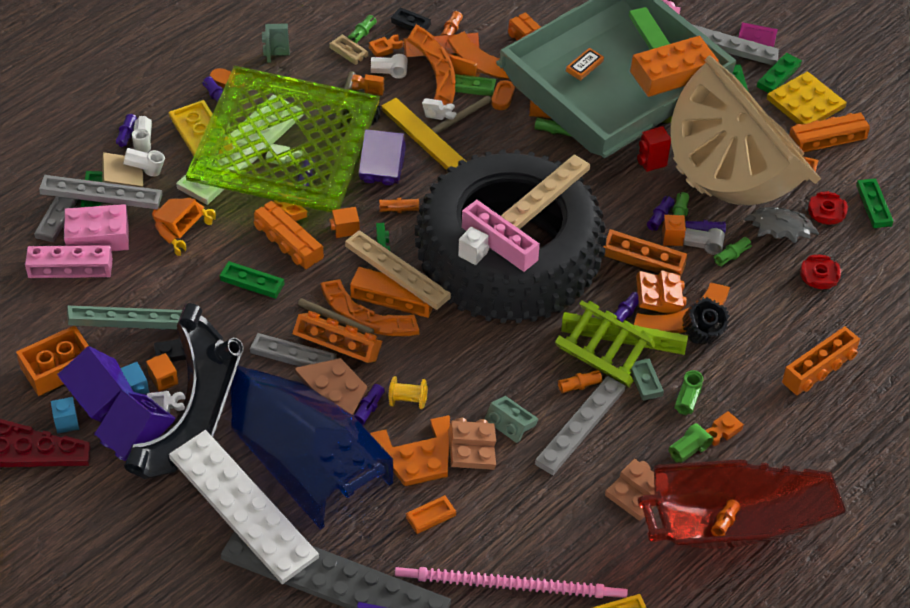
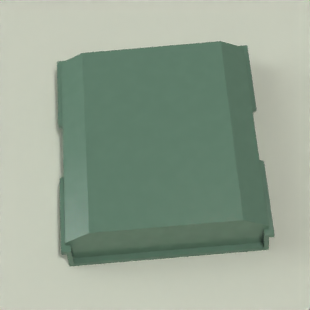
M589 0L501 49L500 59L496 61V64L504 69L517 89L589 152L601 155L605 159L642 136L643 131L653 129V127L671 117L677 100L684 87H680L648 97L630 72L633 55L650 49L628 16L629 11L646 7L670 44L701 36L717 57L719 63L733 76H735L733 71L736 60L662 0ZM588 48H591L604 56V60L580 81L567 73L566 67Z

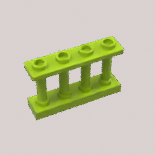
M581 300L580 306L585 312L570 336L563 338L559 335L555 341L556 345L563 351L630 388L634 382L630 375V369L645 345L654 348L656 344L652 339L653 336L644 330L641 332L635 330V326L626 320L622 323L610 311L602 312L595 303L591 301L586 303ZM592 315L603 320L587 347L581 348L576 345V340ZM612 325L618 328L620 332L606 355L600 359L594 355V350L608 327ZM627 335L636 338L638 342L623 366H620L618 369L612 365V359Z

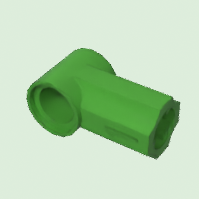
M691 370L684 375L683 384L674 407L680 414L687 415L693 413L703 383V376L700 372Z
M695 423L689 427L681 439L669 447V453L673 460L682 463L698 450L700 452L705 451L712 444L713 437L699 424Z

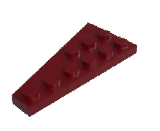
M0 419V467L89 466L90 442L67 436H54L48 431L43 430V432L33 430L32 427Z

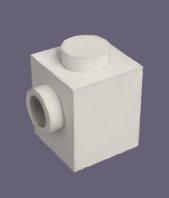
M470 227L459 239L458 256L477 265L489 251V235Z

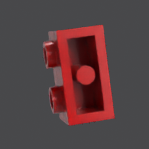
M663 126L642 132L637 160L646 172L667 166L671 137Z

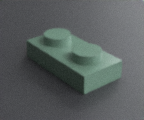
M650 359L635 361L630 372L642 400L662 397L664 390Z

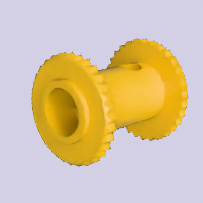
M394 376L388 393L390 406L393 407L395 400L419 402V408L423 409L428 392L426 380L422 379L421 385L397 383V377Z

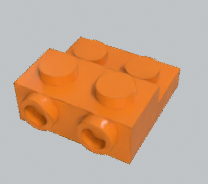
M661 270L659 275L639 271L636 275L640 308L672 314L681 311L686 306L687 298L682 295L685 283L681 281L679 274Z

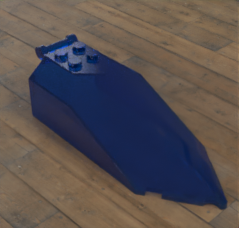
M237 366L231 384L232 429L319 529L325 527L326 500L337 488L345 497L349 498L354 494L355 490L376 477H382L389 486L393 484V458L352 414L301 382ZM367 469H371L370 471L355 479L351 483H348V481L352 480L353 478L363 473Z

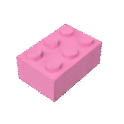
M126 204L65 209L64 240L66 246L110 245L111 251L129 250V220Z

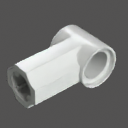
M395 54L392 58L371 57V73L391 74L394 78H403L407 73L408 59L403 54Z
M139 116L135 120L132 139L134 150L148 153L151 150L152 120L146 116Z
M127 148L123 164L143 169L149 176H158L161 172L165 156L156 150L145 153Z

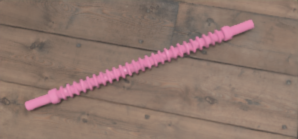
M396 567L395 576L418 578V581L426 582L429 579L430 582L436 580L439 583L441 580L444 584L446 581H449L450 584L456 582L457 585L459 582H462L463 585L469 583V586L476 584L477 587L479 584H482L483 587L489 585V588H492L494 585L497 589L499 586H502L503 589L509 587V590L515 587L516 590L522 588V591L529 589L531 592L532 589H535L536 592L542 590L545 593L547 590L550 594L552 591H555L556 594L562 592L563 595H565V592H568L569 595L575 593L576 596L582 594L583 597L585 594H588L589 597L595 595V598H603V596L627 598L628 589L604 587V584L593 586L592 583L586 585L584 582L583 585H579V582L573 584L572 581L567 584L565 580L563 583H559V580L553 582L552 579L549 582L546 579L540 581L539 578L534 581L532 577L530 580H526V577L520 579L519 576L514 579L512 575L510 578H506V575L500 577L499 574L496 577L493 574L487 576L486 573L481 576L479 572L477 575H473V572L467 574L466 571L461 574L459 570L457 573H454L453 570L447 572L446 569L441 572L440 569L434 571L433 568L428 570L426 567H420L419 569Z

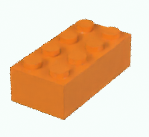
M696 36L634 54L630 72L646 95L650 97L686 86L691 77L706 63L704 60L709 55L717 62L719 60L701 36Z

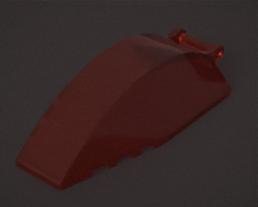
M747 460L656 465L654 467V494L643 495L637 500L639 507L643 509L649 529L647 533L649 541L668 540L676 545L715 549L752 545L786 537L822 524L844 514L846 511L832 472L804 469L803 472L790 470V466H782L779 469L769 467V463H761L760 466L747 464ZM728 500L737 501L740 504V510L735 515L734 524L727 529L725 536H714L711 530L717 521L718 513L724 509ZM652 506H657L663 528L657 527Z

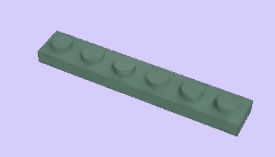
M67 306L68 325L177 329V323L182 313V310Z

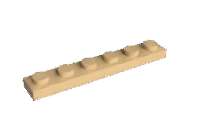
M574 154L501 215V217L518 229L522 228L589 171L590 164Z
M360 230L345 241V247L434 309H439L450 299V292L443 289V287Z

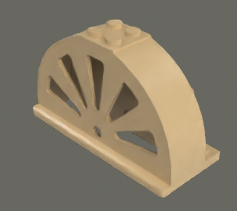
M709 55L704 60L706 63L691 77L682 90L674 108L671 121V144L675 156L673 159L677 163L676 168L678 171L687 176L686 181L701 194L705 192L710 197L713 195L722 201L737 205H756L775 200L793 190L804 180L808 181L810 179L816 184L821 178L804 159L803 155L805 153L789 134L767 115L740 81Z

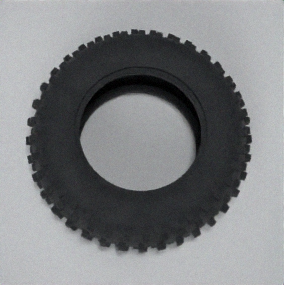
M500 150L499 154L493 155L489 151L485 152V156L478 157L473 155L470 161H459L456 168L450 166L447 169V174H441L437 178L438 183L431 185V194H425L419 209L420 214L417 215L418 225H415V236L419 237L415 238V247L419 249L418 259L423 262L421 265L423 272L428 275V278L451 293V297L447 301L449 304H457V309L462 312L465 309L471 311V316L475 318L478 315L485 316V320L490 322L492 318L501 319V323H506V320H515L517 324L522 323V319H530L531 322H534L538 316L548 318L551 317V312L553 311L560 313L564 310V305L571 306L575 302L574 298L576 296L581 297L583 295L584 287H590L592 279L596 277L601 267V257L605 255L606 248L602 246H606L607 235L603 234L605 232V224L601 221L603 213L599 208V202L596 196L592 195L590 186L583 185L584 179L582 177L529 221L543 228L550 234L553 240L539 249L538 261L525 272L490 249L477 265L458 256L459 239L466 232L462 228V210L475 200H478L501 216L562 165L561 162H550L549 157L545 155L542 158L535 157L533 152H529L528 155L520 154V150H515L514 153H506L505 150Z

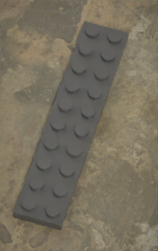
M234 531L221 553V559L280 582ZM314 546L312 547L319 553V558L284 583L345 608H357L358 602L387 608H449L451 605L450 598Z

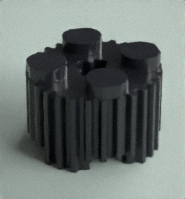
M702 297L694 302L682 318V322H684L682 326H685L683 330H686L685 334H688L689 340L695 344H710L717 340L728 327L729 321L727 320L730 315H728L729 311H726L727 307L719 305V302L716 303V300L712 301L708 297Z

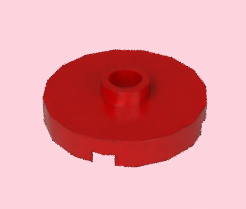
M829 191L819 192L816 196H812L808 205L810 216L819 223L827 225L842 222L846 218L848 210L847 202L842 200L840 195Z
M811 255L802 262L800 275L802 280L813 288L830 289L839 282L841 268L829 256Z

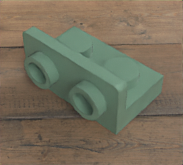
M288 24L265 25V32H262V43H266V45H263V56H267V63H271V55H290Z
M507 396L491 402L485 416V420L488 423L494 424L497 430L516 443L520 442L523 433L535 427L539 420Z

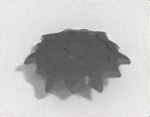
M759 207L758 210H755L753 214L748 215L744 219L745 221H754L752 225L759 228L757 234L759 237L771 234L775 239L787 237L793 243H796L798 237L810 239V233L819 235L818 230L813 226L811 220L805 217V214L790 209Z

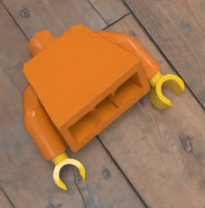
M192 198L169 199L161 208H158V210L154 209L152 212L157 231L169 244L172 243L174 245V252L177 256H181L179 248H183L186 251V243L183 240H176V238H181L202 215L204 216V223L207 225H212L213 219H216V212L213 209L205 210L204 206Z

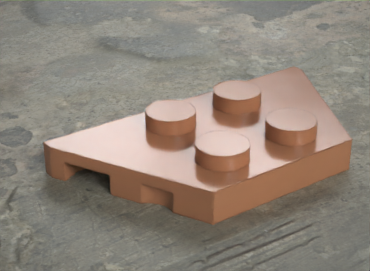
M341 358L297 367L295 369L297 376L347 429L351 424L354 413L360 407L362 398L365 397L368 391L367 385Z

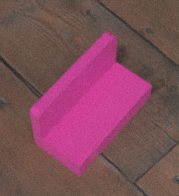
M742 22L739 38L774 47L778 29Z

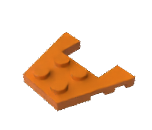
M449 415L430 419V425L435 438L392 447L387 430L385 429L368 433L367 439L377 449V453L381 458L387 461L389 468L404 486L448 477Z

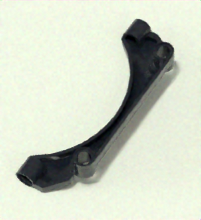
M185 304L177 323V332L185 352L188 370V386L184 401L185 409L180 411L172 426L160 437L150 442L133 444L124 465L128 472L143 479L176 472L178 467L169 457L171 452L204 430L212 437L214 436L243 352V344L239 339L231 338L225 342L223 341V337L206 318L201 316L202 309L196 304Z

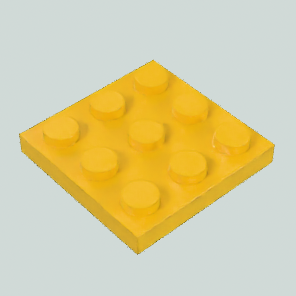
M808 71L767 94L769 102L796 124L801 125L815 120H825L844 109L847 103Z

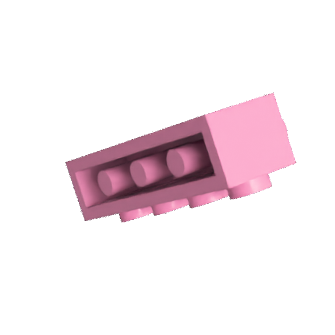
M475 200L462 210V228L467 231L470 227H473L489 235V247L520 270L525 272L538 261L540 243L480 201Z
M110 245L28 246L25 267L28 278L111 277L113 258Z

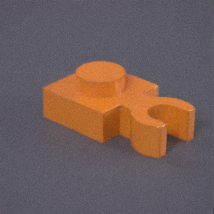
M393 35L388 40L386 37H382L369 42V49L376 57L392 54L393 49H401L403 47V41H399L398 35Z
M366 74L365 78L360 75H353L351 80L353 82L352 89H364V93L383 96L384 77Z
M282 197V202L274 200V203L295 222L307 217V210L298 203H289V199L286 197Z
M727 411L713 421L712 427L706 431L715 437L712 445L716 446L720 443L722 437L729 440L740 432L744 424Z

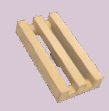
M343 34L330 42L332 50L355 65L358 64V60L362 61L363 57H368L367 50Z

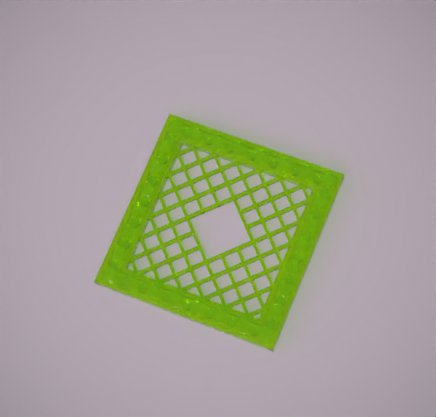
M234 65L186 173V181L327 212L340 209L363 148L365 129H370L380 102V96ZM255 89L258 91V94L250 96L247 91ZM274 93L277 97L268 100L265 95ZM262 97L265 102L256 105L253 100ZM293 97L295 101L287 104L284 99ZM280 101L283 106L275 109L272 104ZM311 101L313 105L305 108L302 103ZM250 102L253 107L244 110L242 105ZM299 105L302 110L293 113L290 108ZM330 105L332 109L324 112L321 107ZM268 106L271 111L263 114L260 109ZM317 109L320 114L312 117L309 111ZM348 109L350 113L342 116L339 111ZM287 110L290 115L281 118L278 113ZM257 111L259 116L251 119L248 113ZM336 113L339 118L330 121L327 116ZM305 114L308 119L300 122L297 116ZM244 115L247 121L238 123L236 118ZM275 115L278 120L269 123L266 117ZM352 117L350 124H348L346 119ZM293 118L309 142L276 154L260 131ZM324 118L327 123L318 126L315 120ZM263 120L265 125L257 128L254 122ZM342 121L345 127L337 130L334 124ZM312 123L314 128L306 131L303 125ZM250 124L253 130L244 132L242 127ZM330 126L333 132L325 135L322 129ZM238 129L241 134L232 137L229 132ZM318 131L321 137L313 140L309 134ZM347 131L343 138L340 133ZM257 133L260 138L251 142L248 136ZM336 135L339 141L331 143L328 138ZM245 138L247 144L238 146L236 141ZM325 140L327 146L319 148L316 143ZM263 142L266 148L257 150L254 145ZM232 143L235 148L226 151L223 146ZM312 145L315 151L307 153L304 148ZM341 145V148L338 153L335 147ZM251 147L254 152L245 155L242 150ZM331 149L334 155L326 158L323 152ZM300 150L303 156L295 159L292 153ZM270 151L272 157L264 160L261 154ZM239 152L241 158L233 161L230 155ZM319 154L322 160L314 163L310 157ZM288 155L291 161L283 164L279 158ZM257 156L260 162L252 165L248 159ZM226 157L229 163L221 166L217 160ZM307 159L310 165L302 168L298 162ZM336 159L334 166H332L329 161ZM276 160L279 166L271 169L267 163ZM245 161L248 167L239 170L236 164ZM326 163L329 169L321 172L317 166ZM295 164L298 170L289 173L286 167ZM264 165L267 171L258 174L255 168ZM232 166L235 170H230V169H226V168H229V167ZM314 169L317 174L308 177L305 171ZM283 170L286 175L277 178L274 172ZM331 173L327 181L324 176ZM302 174L305 179L296 182L293 176ZM321 178L324 183L315 186L312 181Z

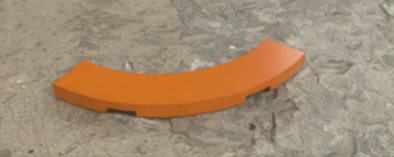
M416 24L408 36L407 42L417 47L432 65L436 77L434 100H441L443 105L453 104L456 81L449 55L432 34Z
M465 31L447 40L459 57L478 64L477 71L491 77L510 80L504 69L496 64V61L500 58L491 56L478 48L469 39Z
M341 279L320 283L326 301L337 314L374 329L376 334L387 336L419 335V327L414 314L401 316L375 314V311L358 305L352 300V297L342 285Z
M710 282L706 293L702 297H708L712 301L716 300V303L719 302V305H724L730 287ZM689 308L667 315L637 313L634 325L672 333H683L686 330H683L685 326H682L684 323L682 318Z

